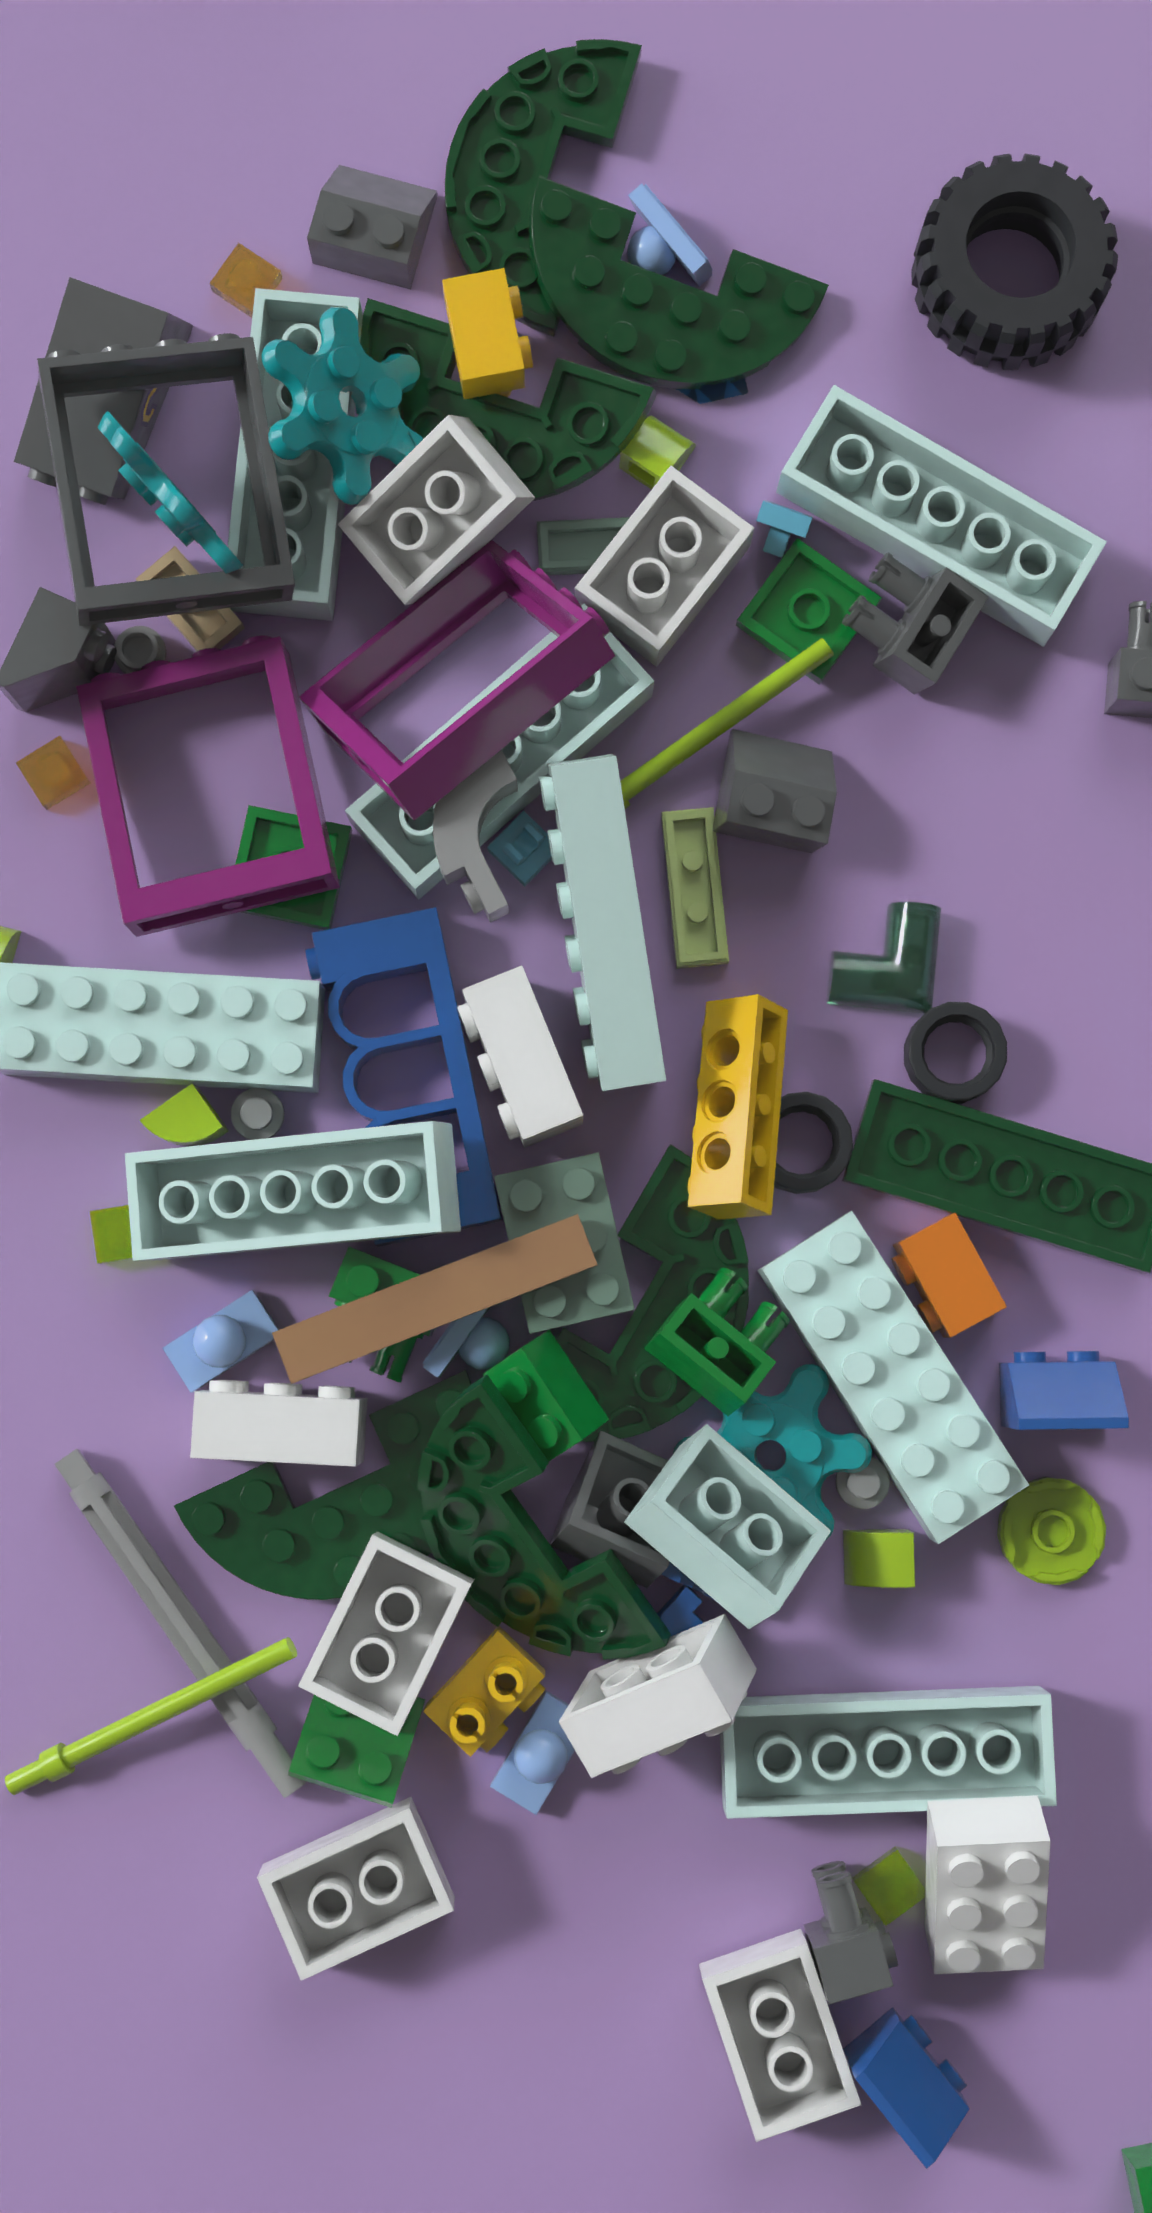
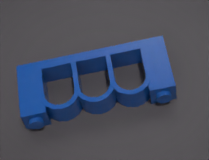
M434 907L313 932L314 947L305 949L310 976L312 980L321 978L325 990L331 991L328 998V1016L337 1035L351 1049L355 1050L349 1056L343 1070V1089L350 1105L365 1120L370 1121L365 1128L406 1124L457 1113L469 1171L456 1173L461 1229L502 1221L437 908ZM428 971L439 1025L378 1038H363L351 1033L346 1028L343 1021V1007L347 997L357 987L370 982ZM443 1042L454 1098L389 1111H378L368 1107L361 1100L357 1091V1079L362 1067L370 1059L385 1053ZM437 1234L374 1240V1244L380 1247Z

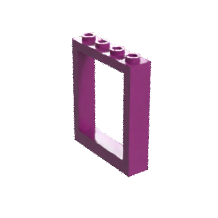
M491 540L307 689L299 698L324 733L415 821L613 659L615 654L605 639L610 630L593 608L588 607L584 611L574 595L565 587L558 591L552 580L541 568L533 571L525 558L516 549L508 553ZM508 598L558 637L405 763L401 762L359 721L367 712Z
M267 635L254 636L245 640L241 646L225 650L205 648L195 652L192 658L172 663L166 660L152 661L142 666L140 671L123 675L104 673L92 678L91 683L76 686L123 924L136 937L340 888L291 658L280 636L274 638ZM266 671L304 848L140 888L104 710Z

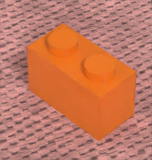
M956 1213L949 1214L893 1244L898 1255L891 1258L892 1263L906 1286L912 1283L915 1285L923 1300L922 1303L917 1305V1309L931 1333L939 1330L943 1338H951L1007 1308Z

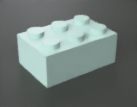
M708 1424L677 1448L624 1521V1523L748 1629H751L780 1610L831 1532L829 1528Z

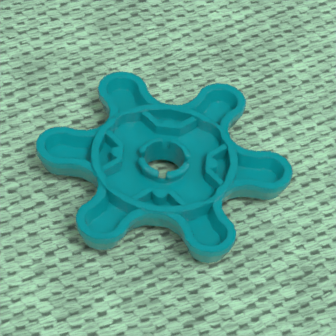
M332 307L326 310L320 318L319 327L322 343L317 353L313 355L308 354L293 342L275 339L267 343L263 348L262 363L266 372L286 385L293 400L290 415L271 426L268 433V441L273 452L284 460L296 459L307 450H316L322 453L332 466V485L335 494L342 502L355 505L359 504L371 489L370 462L373 457H386L397 466L423 440L419 434L405 425L398 410V405L402 400V393L409 392L415 387L420 376V367L415 358L400 353L388 356L381 363L373 360L364 352L360 344L359 324L355 314L346 308ZM340 392H352L351 398L354 400L358 416L352 417L343 411L339 400Z
M107 411L97 428L126 462L118 470L121 475L150 506L154 505L158 500L162 503L155 513L186 547L195 540L226 574L240 569L243 564L220 539L212 526L139 443L135 442L110 412Z
M804 1364L796 1368L791 1374L789 1384L780 1394L765 1396L754 1391L747 1402L731 1415L727 1416L723 1413V1422L717 1433L829 1528L831 1532L826 1538L827 1540L832 1535L835 1520L821 1497L823 1482L828 1476L837 1472H861L869 1465L873 1452L871 1444L862 1435L857 1433L833 1434L821 1425L818 1418V1408L828 1393L830 1386L829 1378L821 1367L814 1364ZM691 1436L684 1437L682 1440H680L676 1444L673 1454L677 1450V1448ZM765 1440L777 1441L785 1449L786 1460L780 1469L766 1470L758 1462L757 1447Z

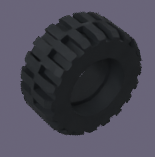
M1011 154L997 155L993 157L990 167H986L984 162L978 161L965 168L962 179L960 177H952L942 187L939 199L933 200L926 214L915 248V260L911 269L912 285L918 288L915 302L919 313L926 314L930 312L931 315L927 327L936 338L945 334L950 339L947 349L959 357L964 350L976 355L973 364L988 368L991 360L1002 361L1001 368L1003 370H1018L1022 360L1028 359L1029 365L1036 367L1048 363L1052 352L1055 355H1063L1074 346L1078 337H1083L1088 331L1112 286L1111 280L1117 270L1119 255L1113 251L1118 241L1116 227L1112 223L1104 224L1110 211L1103 198L1092 199L1089 194L1093 186L1082 175L1074 180L1066 174L1069 167L1056 160L1052 167L1040 164V156L1024 154L1022 161H1012ZM1012 229L1027 233L1039 240L1052 254L1058 268L1059 282L1050 291L1034 297L1018 298L998 293L981 281L974 272L967 255L968 244L976 237L993 230Z

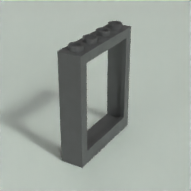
M224 333L215 335L205 342L186 343L182 339H167L160 341L155 347L133 349L130 345L115 344L97 353L79 354L75 350H58L49 354L47 358H37L41 395L79 626L292 601L295 581L273 451L268 441L269 428L253 337L240 338L236 334ZM233 380L264 566L238 569L228 574L220 571L95 586L64 398Z

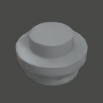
M134 626L126 629L118 636L114 644L117 650L114 659L118 667L125 674L140 671L142 666L149 662L166 660V646L163 639L155 630L146 626Z
M251 1088L242 1092L235 1099L231 1109V1120L237 1132L249 1140L271 1138L282 1127L284 1107L280 1099L273 1092L264 1088Z
M873 1457L867 1468L861 1472H837L836 1489L839 1496L845 1503L854 1508L869 1509L875 1507L884 1500L890 1486L888 1472L885 1466Z

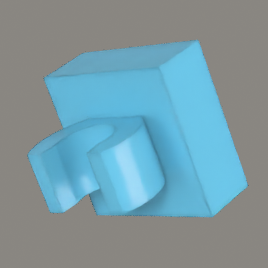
M763 500L756 521L771 526L763 551L782 558L791 533L804 538L807 537L813 516Z
M524 810L487 847L488 852L524 887L552 860L548 833Z

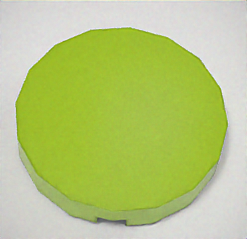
M1042 1477L1028 1481L1029 1486L1007 1499L999 1513L997 1536L1004 1557L1017 1572L1037 1583L1061 1585L1080 1579L1094 1565L1096 1559H1099L1105 1547L1106 1524L1099 1504L1085 1489L1066 1479Z

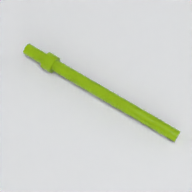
M823 638L818 640L623 778L620 782L624 808L626 809L631 806L629 803L631 798L834 656Z
M286 1637L67 1746L63 1743L52 1746L39 1754L38 1760L6 1775V1787L12 1795H16L47 1779L55 1782L72 1774L75 1771V1765L297 1657L296 1647L291 1638Z

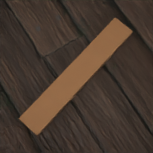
M576 1214L272 1332L289 1380L293 1384L592 1268L598 1264L580 1218Z

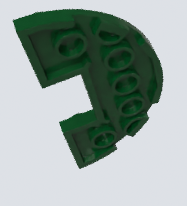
M607 39L576 41V46L565 47L547 53L544 48L525 56L507 67L508 72L493 83L488 90L483 89L477 95L460 121L450 146L445 172V205L449 230L464 267L469 274L504 268L508 287L518 286L523 318L515 320L553 337L555 336L560 318L556 319L538 284V273L529 243L531 205L538 178L541 176L550 180L563 135L613 148L641 58L642 45Z
M539 176L531 205L529 243L538 273L537 281L544 298L556 319L559 317L569 331L579 340L578 345L602 364L631 379L672 389H700L701 385L717 384L725 381L733 383L751 376L767 367L771 361L785 352L799 339L823 301L829 286L828 284L735 249L732 250L717 295L621 260L636 212Z
M367 298L362 318L360 340L364 352L379 363L392 354L410 355L415 358L420 367V376L415 387L409 392L402 393V400L398 405L400 417L405 425L424 439L448 415L468 417L534 495L535 499L533 501L555 496L579 486L608 466L628 446L640 430L656 398L657 392L653 387L557 357L540 408L499 394L464 399L461 382L451 380L457 362L449 323Z
M671 1144L618 1233L620 1239L662 1262L613 1349L608 1354L565 1328L562 1329L556 1339L609 1418L607 1422L584 1438L583 1442H594L600 1431L619 1439L648 1432L683 1413L702 1397L700 1393L644 1348L674 1309L691 1293L699 1298L722 1267L736 1273L724 1288L725 1293L739 1277L748 1286L745 1294L741 1295L724 1317V1320L739 1332L742 1331L745 1324L749 1304V1261L738 1220L736 1218L716 1219L688 1207V1180L691 1175L692 1159Z
M464 1370L370 1414V1420L390 1464L295 1508L275 1462H266L174 1505V1508L183 1525L209 1557L244 1582L268 1592L293 1598L318 1600L341 1598L372 1534L380 1532L426 1556L432 1553L421 1525L424 1512L421 1491L417 1490L418 1471L423 1451L427 1447L438 1421L457 1396L471 1385L468 1373Z
M488 1375L471 1384L457 1396L434 1428L427 1447L422 1454L417 1490L421 1491L424 1512L421 1525L435 1560L474 1579L465 1601L495 1626L499 1627L501 1622H503L512 1629L530 1637L528 1644L571 1657L573 1651L602 1653L603 1659H618L649 1653L667 1646L671 1637L670 1631L612 1549L570 1569H567L511 1490L542 1474L549 1464L548 1459Z

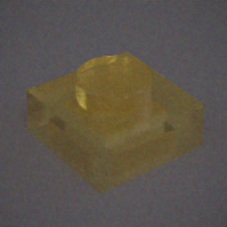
M238 242L209 284L213 293L252 318L255 288L275 290L283 278L281 270Z
M61 736L56 737L16 762L46 810L91 783Z

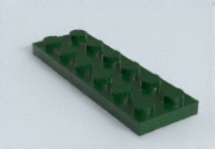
M877 1079L872 1080L853 1142L850 1160L842 1181L948 1214L956 1213L961 1218L1147 1274L1151 1272L1152 1163Z

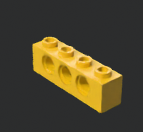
M759 994L707 1001L705 1007L704 1024L701 1030L702 1052L700 1073L697 1078L696 1119L692 1131L693 1153L691 1175L688 1180V1207L716 1219L772 1215L788 1010Z

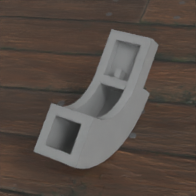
M502 750L440 799L435 805L433 818L435 851L446 885L466 876L468 881L460 886L472 911L476 914L484 910L490 923L509 914V907L479 846L480 832L490 810L503 798L518 791L517 778Z

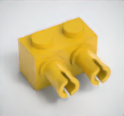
M504 268L442 279L445 307L463 398L469 399L491 394L509 397L512 390L525 388V369L533 368V360L528 336L518 337L515 319L523 318L518 286L508 287Z
M499 1626L425 1704L423 1712L470 1757L479 1747L487 1753L508 1731L509 1728L503 1721L514 1709L518 1707L522 1712H526L545 1691L546 1688L540 1681L545 1677L546 1670Z

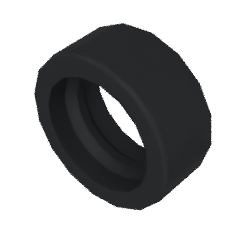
M946 1002L929 1009L911 1027L904 1043V1066L910 1081L923 1094L956 1104L965 1103L985 1094L1000 1080L1007 1063V1040L1000 1024L987 1010L969 1002ZM949 1022L963 1023L972 1027L981 1036L986 1047V1060L982 1070L972 1080L962 1084L947 1083L938 1079L929 1070L925 1061V1044L929 1035L938 1026Z
M811 1092L788 1093L781 1097L780 1119L797 1112L816 1115L826 1123L831 1132L833 1147L829 1159L822 1168L812 1173L796 1174L789 1172L776 1161L774 1187L794 1194L816 1192L836 1181L848 1166L853 1149L851 1125L842 1109L827 1097Z

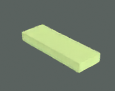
M714 807L662 812L661 821L676 969L728 964L729 954L716 832L713 831Z

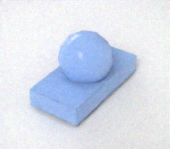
M641 183L628 196L634 209L648 226L636 231L629 241L627 248L628 262L664 275L670 271L675 260H677L700 287L713 275L708 258L646 184L643 185Z
M251 1290L214 1315L205 1318L200 1324L162 1349L190 1393H193L209 1383L210 1380L215 1379L274 1340L272 1332L279 1330L256 1292Z
M490 1307L450 1323L425 1358L423 1368L437 1378H440L459 1352L460 1357L467 1365L479 1370L491 1369L506 1358L510 1341L508 1333L499 1321L490 1317H484Z
M548 1691L543 1695L490 1784L491 1788L537 1815L559 1776L564 1772L569 1759L575 1751L559 1723L569 1704Z

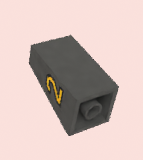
M69 277L45 358L58 350H75L79 354L101 352L104 348L115 344H126L136 349L155 347L157 343L167 339H182L187 343L193 325L168 312ZM38 379L14 462L30 467L27 477L56 487ZM169 387L64 398L80 497L106 505L108 496L125 500L130 484L118 470L126 462L97 427L103 415L109 411L132 439L138 442L145 450Z

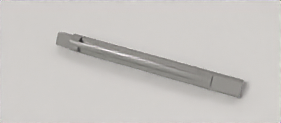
M75 1449L56 1462L54 1465L72 1489L69 1495L197 1681L233 1664L101 1472L97 1474L94 1472L79 1449ZM246 1682L211 1699L246 1751L251 1749L284 1798L307 1782L288 1776L292 1757L274 1733L277 1727Z

